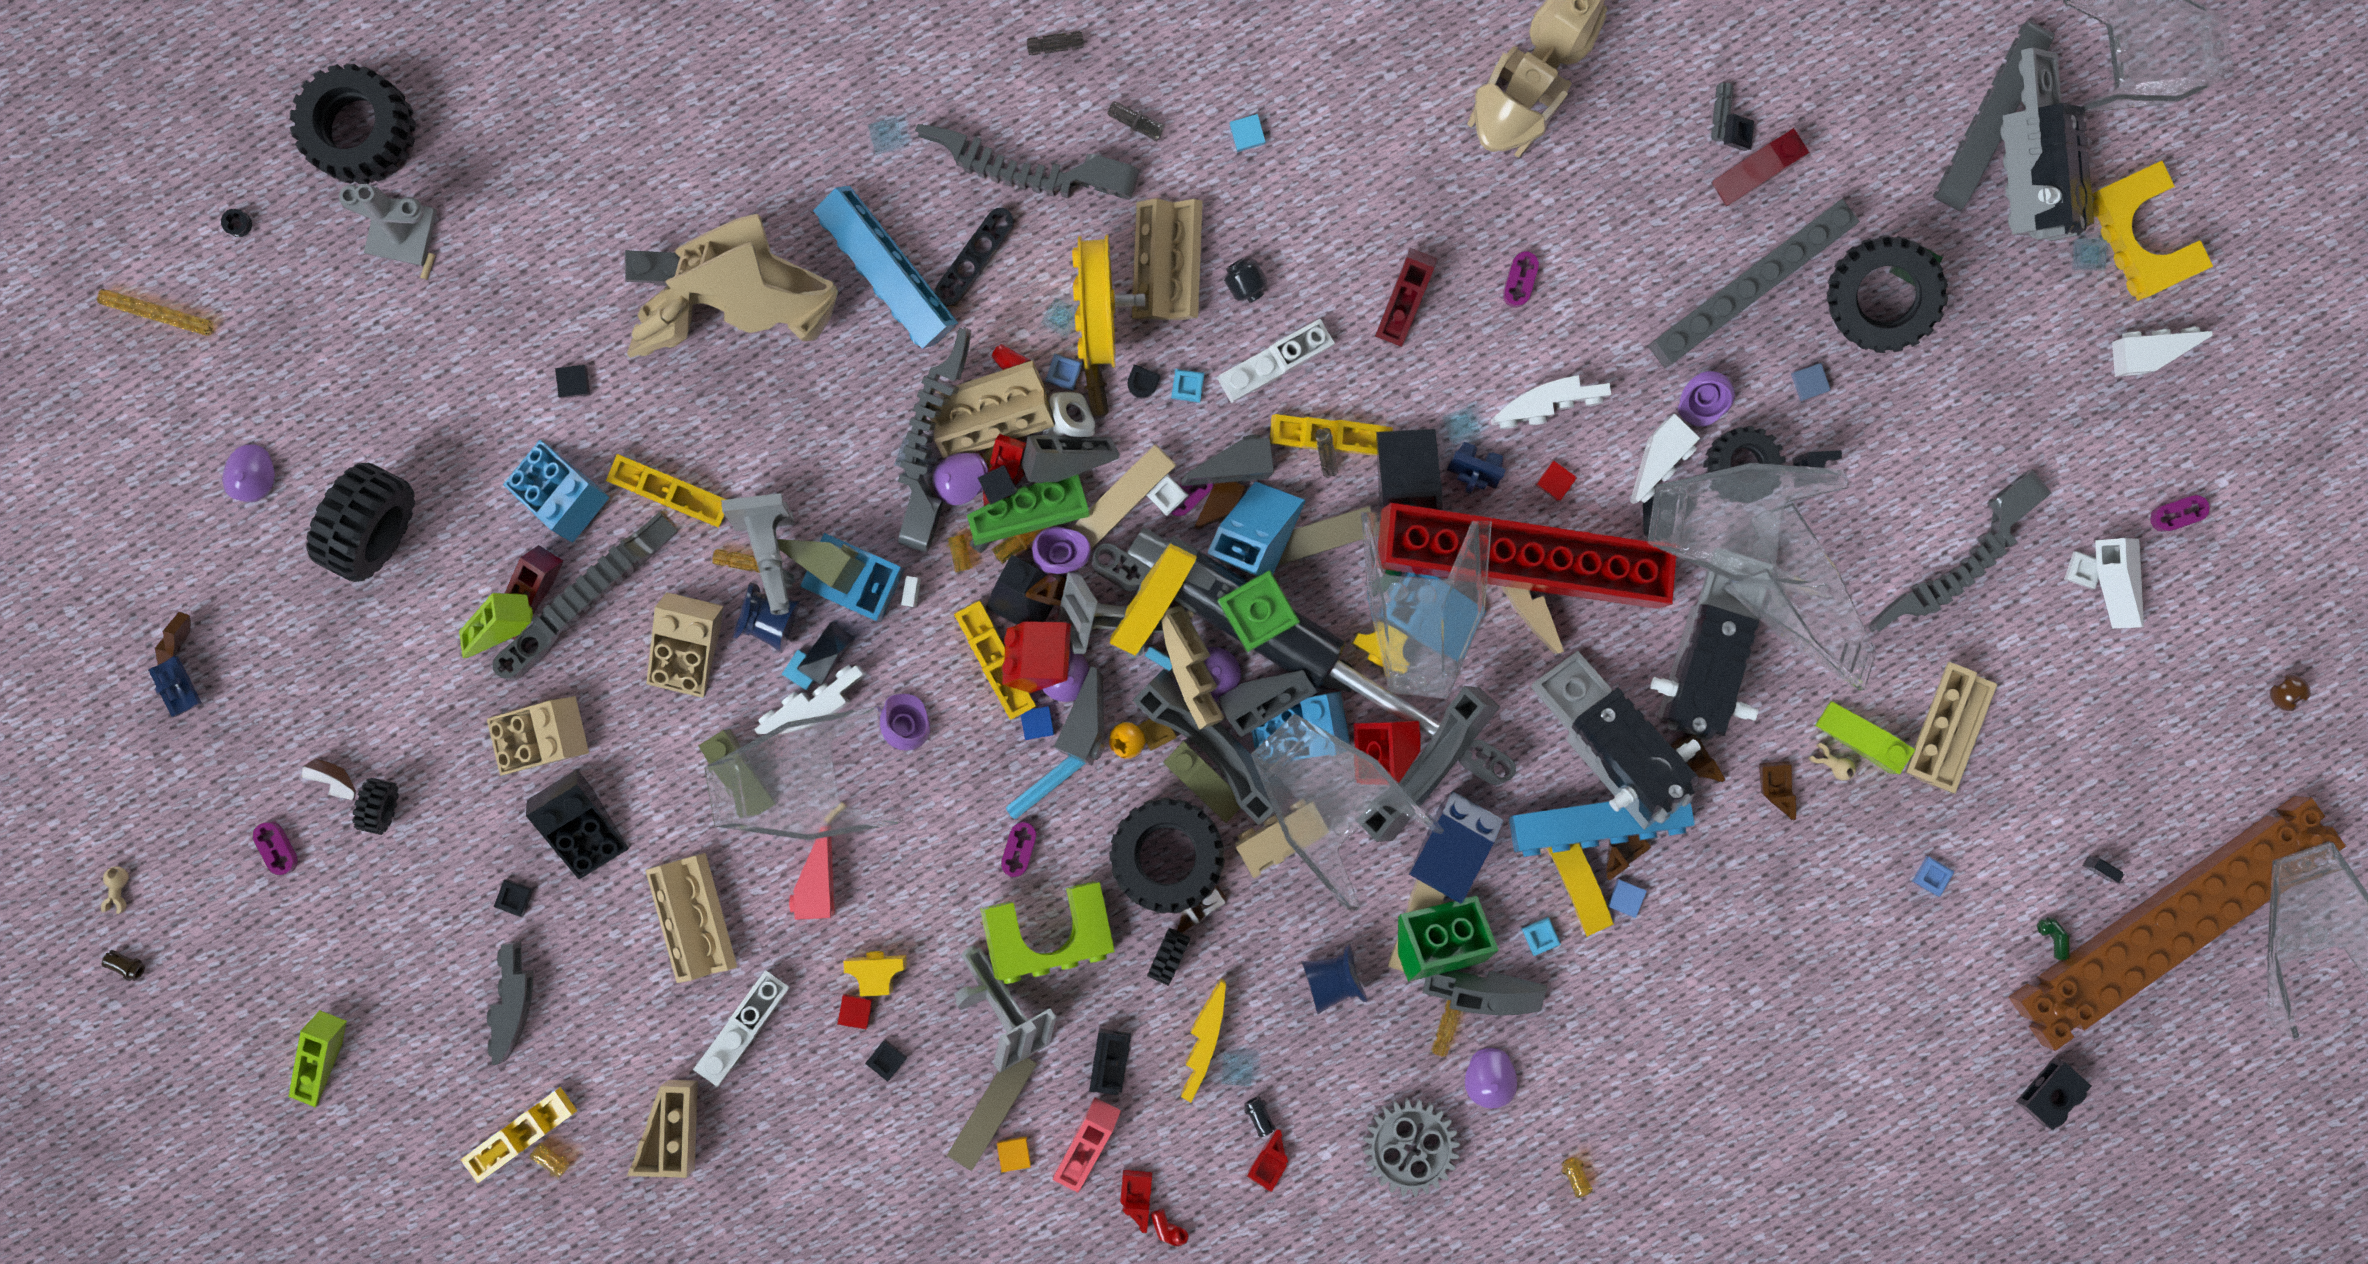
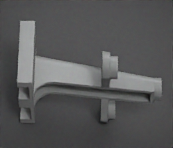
M350 184L341 189L339 200L344 208L371 219L364 253L424 267L437 214L435 208L423 206L413 197L390 199L378 187L368 184H360L358 187Z
M781 493L722 500V512L735 531L747 530L770 605V613L774 615L788 613L790 606L787 589L792 588V583L795 582L793 574L782 568L783 561L779 551L776 529L777 526L794 525L793 512H789V505L787 502H783V495Z
M1068 572L1057 622L1071 624L1070 647L1074 654H1085L1091 630L1096 628L1115 630L1125 617L1127 607L1097 603L1079 572ZM1161 620L1152 633H1163ZM1144 645L1141 647L1136 656L1126 652L1127 656L1129 658L1136 659L1138 656H1142L1144 653Z
M973 945L965 949L961 957L979 987L971 989L970 986H966L960 989L955 994L957 999L956 1005L962 1010L985 999L990 1003L1006 1030V1033L999 1037L994 1065L1001 1073L1049 1046L1057 1017L1051 1009H1048L1030 1020L1027 1019L1006 988L1012 983L1004 984L1003 980L995 979L992 965L981 948Z

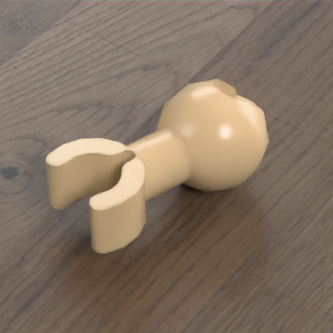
M1818 743L1816 746L1823 751V756L1826 759H1817L1814 756H1809V760L1812 763H1823L1830 767L1833 775L1841 781L1851 779L1856 772L1854 762L1848 758L1838 759L1830 754L1825 744ZM1848 769L1852 770L1851 776L1847 774Z
M111 867L104 873L103 882L109 888L108 898L101 904L102 912L110 910L112 901L117 906V914L123 913L126 910V902L121 897L122 888L128 883L129 875L122 867Z

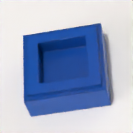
M1050 706L1031 709L1021 714L1025 740L1054 735Z

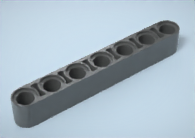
M2027 20L2018 32L2019 38L2014 39L2005 57L2006 63L2001 64L1991 83L1993 85L1992 90L1988 89L1978 108L1979 114H1975L1964 135L1966 139H1962L1951 160L1953 162L1952 166L1948 165L1937 186L1940 188L1939 191L1935 190L1933 198L1957 211H1961L1968 203L2002 139L2001 125L2003 124V115L2015 113L2022 100L2021 93L2024 89V79L2019 70V61L2022 59L2021 50L2034 47L2048 51L2054 39L2055 33L2030 20Z

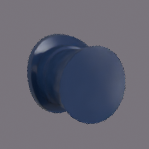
M750 582L732 638L737 639L741 634L752 635L782 653L787 645L800 601L789 600L790 608H788L789 612L786 614H771L767 596L761 593L757 584Z
M1350 944L1345 946L1344 954L1338 955L1337 958L1301 961L1317 1014L1349 997L1351 999L1358 997L1362 1002L1368 1001L1366 993L1357 977Z

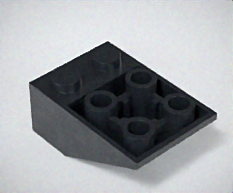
M1417 429L1376 432L1379 519H1381V509L1390 503L1443 510L1436 430Z
M578 769L527 800L526 817L578 880L629 849L593 788Z

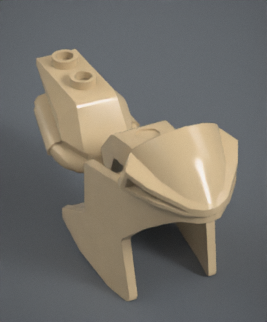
M1546 0L1533 15L1534 18L1529 30L1531 42L1536 47L1532 54L1529 52L1525 54L1518 50L1519 47L1513 46L1507 54L1503 52L1487 83L1476 89L1475 106L1467 122V125L1471 128L1474 123L1476 124L1480 143L1486 150L1497 152L1519 147L1514 155L1520 158L1538 137L1545 134L1547 124L1568 95L1567 91L1572 84L1570 80H1565L1558 75L1559 71H1557L1560 63L1565 65L1577 63L1588 52L1592 51L1607 17L1605 14L1608 9L1604 5L1605 0ZM1499 76L1509 82L1505 93L1495 85ZM1538 101L1548 107L1542 114L1531 110Z
M758 214L741 217L708 231L675 250L676 255L680 256L675 276L666 280L667 286L641 306L637 316L642 324L639 325L637 323L632 330L633 338L631 339L627 355L629 358L638 355L647 356L657 349L666 346L671 348L680 344L687 338L693 304L700 303L711 305L723 311L724 321L737 327L738 330L753 333L770 329L777 323H785L800 340L813 341L820 336L832 317L838 289L832 281L826 280L772 254L761 217Z

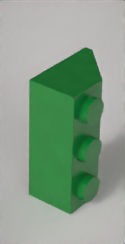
M1478 896L1465 898L1461 904L1457 901H1452L1403 913L1398 916V957L1408 982L1484 963L1499 951Z

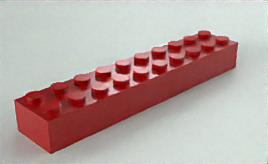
M1390 503L1381 509L1376 568L1660 609L1673 604L1677 546Z

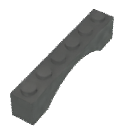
M1165 669L1132 700L1152 721L1178 731L1200 747L1218 766L1227 779L1238 805L1258 825L1262 824L1274 813L1290 794L1219 722L1199 730L1184 700L1178 682Z
M1464 686L1447 707L1443 720L1430 743L1411 765L1400 783H1393L1386 791L1375 798L1357 822L1376 842L1393 841L1499 710L1500 706L1480 687Z

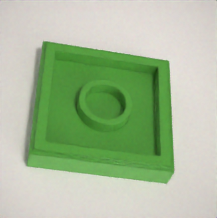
M1270 570L1217 600L1247 653L1300 622Z

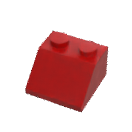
M1022 622L1007 628L1004 638L1005 656L1002 666V685L1033 693L1067 681L1071 624L1066 622Z
M1419 721L1353 723L1357 783H1400L1421 751Z

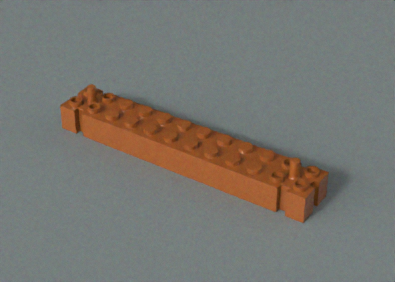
M2293 796L2276 808V811L2279 813L2278 817L2265 816L2071 952L2069 959L2060 960L2037 976L2041 982L2039 985L2026 984L2010 995L2008 998L2019 1014L2024 1018L2034 1021L2029 1025V1028L2040 1044L2051 1050H2058L2075 1038L2071 1033L2073 1029L2079 1028L2085 1031L2317 868V865L2314 863L2316 858L2328 860L2344 849L2346 845L2335 829L2321 824L2320 821L2325 818V815L2313 798Z

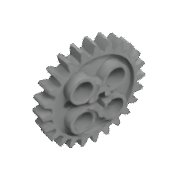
M1405 1098L1404 1106L1400 1107L1396 1100H1394L1393 1110L1390 1111L1386 1106H1382L1385 1115L1381 1117L1374 1114L1373 1117L1377 1124H1367V1129L1372 1135L1363 1136V1140L1369 1143L1370 1146L1362 1149L1364 1154L1372 1156L1367 1158L1365 1163L1367 1166L1375 1165L1370 1173L1372 1177L1381 1174L1378 1181L1381 1186L1385 1185L1388 1181L1390 1182L1389 1191L1391 1193L1397 1187H1400L1402 1196H1405L1407 1190L1411 1189L1414 1197H1417L1418 1188H1423L1424 1192L1429 1194L1428 1185L1433 1184L1434 1187L1439 1189V1178L1449 1180L1445 1170L1456 1169L1450 1162V1159H1459L1458 1153L1452 1149L1460 1146L1458 1140L1450 1138L1454 1137L1457 1131L1455 1128L1446 1129L1452 1121L1449 1117L1440 1120L1444 1112L1442 1109H1438L1433 1113V1104L1431 1102L1423 1108L1420 1098H1417L1414 1106H1411L1408 1098ZM1401 1121H1409L1411 1129L1409 1132L1401 1134L1396 1131L1397 1125ZM1420 1123H1423L1424 1126L1415 1139L1417 1150L1411 1149L1407 1156L1405 1145L1413 1143L1417 1127ZM1436 1134L1438 1140L1433 1146H1425L1423 1144L1425 1136ZM1389 1148H1396L1399 1150V1154L1396 1159L1389 1161L1383 1157L1385 1151ZM1406 1158L1404 1169L1402 1171H1399V1166L1403 1163L1404 1159ZM1416 1161L1425 1162V1168L1420 1173H1413L1410 1170L1411 1165Z

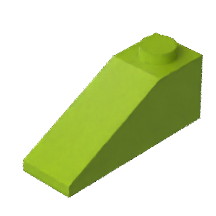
M492 593L459 630L462 658L472 657L519 635L531 623L533 611L528 604L527 595Z
M1832 701L1829 702L1815 724L1817 728L1890 774L1900 775L1915 752L1914 748L1891 733Z
M319 1010L300 1031L288 1097L315 1108L317 1107L342 1046L347 1024L346 1020Z

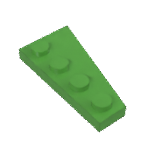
M1078 474L1059 482L1036 483L1028 488L1024 486L1018 489L1016 494L991 505L988 504L967 515L975 546L1090 517Z

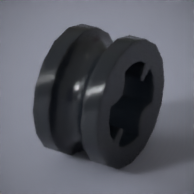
M229 209L221 217V226L226 233L235 237H243L251 231L252 220L247 213L241 210ZM233 218L239 219L242 223L240 228L234 227L231 223Z

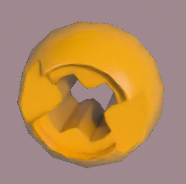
M1122 722L1114 726L1110 732V749L1121 758L1132 759L1140 755L1145 747L1144 731L1131 722Z

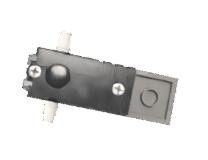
M2034 47L2021 50L2022 59L2019 61V70L2024 79V89L2022 90L2021 98L2026 110L2003 115V124L2001 125V137L2005 141L2006 150L2003 156V165L2008 174V183L2006 184L2005 191L2008 200H2010L2011 211L2008 215V224L2012 234L2031 236L2036 238V240L2047 239L2048 241H2057L2062 238L2079 236L2083 231H2086L2088 226L2094 224V198L2091 190L2089 153L2086 152L2088 141L2087 137H2085V131H2087L2086 122H2084L2085 107L2061 103L2057 53Z
M1714 548L1698 603L1690 608L1669 680L1654 677L1651 682L1650 689L1658 690L1659 693L1664 694L1657 718L1668 721V729L1677 732L1684 731L1688 734L1697 735L1696 738L1708 741L1713 736H1725L1732 715L1745 720L1747 718L1752 721L1756 720L1758 709L1752 708L1751 705L1740 701L1738 702L1737 695L1747 666L1746 661L1751 653L1750 647L1755 640L1756 635L1754 634L1758 630L1760 623L1758 616L1774 565L1720 548Z
M1576 651L1532 683L1531 688L1568 729L1569 734L1566 741L1615 796L1609 802L1615 811L1618 812L1622 807L1626 808L1645 830L1656 821L1663 824L1670 818V814L1675 813L1681 806H1687L1693 800L1694 788L1699 779L1686 762L1701 749L1699 743L1692 739L1688 744L1685 743L1675 751L1655 727L1644 719V715L1634 708V704L1630 699L1625 698L1622 690L1619 687L1612 690L1579 651Z

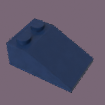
M1452 791L1439 806L1409 875L1461 904L1495 843L1504 820Z

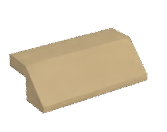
M1155 198L1136 202L1133 295L1145 294V306H1132L1133 319L1186 320L1198 318L1203 201L1190 199L1173 203Z
M1033 360L956 385L959 387L958 393L952 394V396L938 391L936 393L950 398L948 404L942 405V407L932 403L930 405L942 410L940 417L930 419L937 423L934 429V441L943 459L956 453H974L992 447L999 433L1017 439L1055 426L1044 384Z
M1947 662L1914 747L1915 752L1909 760L1905 773L1950 793H1956L1996 690L1997 683L1976 676L1977 672Z
M706 853L646 869V875L676 983L692 981L712 973L737 968Z

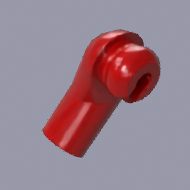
M1164 1209L1150 1213L1159 1240L1177 1247L1187 1243L1189 1239L1188 1232L1179 1226L1168 1223Z

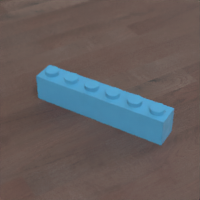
M851 186L836 187L813 210L818 216L821 226L829 231L837 240L839 249L848 254L855 263L858 273L867 278L873 286L874 293L886 302L891 309L892 316L904 325L909 332L911 340L922 349L934 346L958 324Z
M1609 802L1513 815L1508 818L1514 853L1523 852V857L1541 855L1540 849L1551 847L1553 853L1569 851L1570 845L1581 843V847L1584 849L1599 846L1600 840L1610 839L1611 844L1629 842L1628 836L1639 835L1640 840L1658 838L1657 832L1668 831L1669 836L1687 833L1686 828L1695 826L1691 802L1685 807H1679L1675 813L1670 814V818L1663 824L1656 821L1645 830L1626 808L1622 807L1617 812L1611 807Z

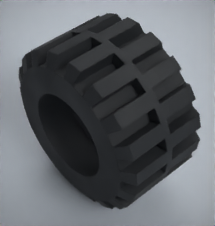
M1747 426L1745 428H1735L1712 442L1713 446L1707 449L1705 455L1708 456V460H1705L1703 468H1708V472L1704 475L1706 480H1711L1712 484L1709 487L1712 491L1717 489L1719 497L1722 499L1727 497L1730 502L1734 503L1741 501V503L1754 501L1774 491L1773 488L1781 483L1779 477L1784 475L1786 468H1781L1782 463L1786 462V457L1780 456L1779 453L1783 448L1781 444L1775 445L1774 441L1777 438L1774 435L1767 436L1765 435L1767 430L1762 428L1755 430L1754 426ZM1738 448L1751 451L1758 461V473L1754 480L1750 482L1739 479L1732 471L1731 457Z

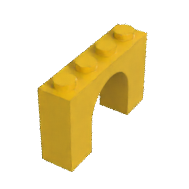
M2159 161L2092 193L2094 198L2093 215L2098 218L2102 226L2101 235L2105 242L2110 243L2115 253L2113 257L2114 262L2120 270H2123L2127 278V289L2132 296L2136 297L2137 301L2213 267L2201 240L2171 254L2157 255L2144 250L2137 243L2133 235L2132 219L2137 208L2144 201L2175 187L2163 161Z

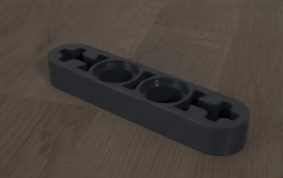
M996 208L987 215L938 282L935 294L946 307L955 306L962 300L1014 227V220L1012 214L1007 209ZM1004 215L1008 225L1006 227L1000 226L996 230L995 234L1000 237L998 240H995L990 233L984 230L988 227L992 231L996 225L993 219L996 216L1001 218ZM981 238H987L992 243V247L987 253H979L975 249L976 242ZM965 261L971 262L974 265V272L968 277H963L958 273L959 265ZM954 274L965 285L961 287L957 284L953 290L956 296L954 298L948 297L945 300L943 299L944 293L942 289L944 287L949 289L953 285L954 280L950 277Z

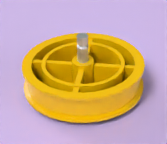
M1108 234L1105 235L1104 239L1083 240L1082 236H1078V247L1072 249L1073 268H1078V276H1076L1073 282L1074 301H1080V305H1078L1075 313L1076 332L1081 331L1082 338H1079L1078 358L1084 359L1085 369H1089L1091 364H1111L1112 368H1116L1115 307L1145 306V294L1115 295L1112 287Z

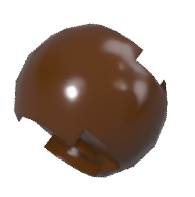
M2288 674L2285 676V682L2278 687L2274 685L2269 690L2270 699L2281 710L2294 711L2296 709L2294 707L2300 700L2304 699L2306 701L2311 696V691L2306 680L2298 675Z

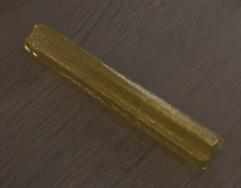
M101 289L98 292L97 302L101 305L201 335L210 336L212 334L214 323L210 320L110 290Z

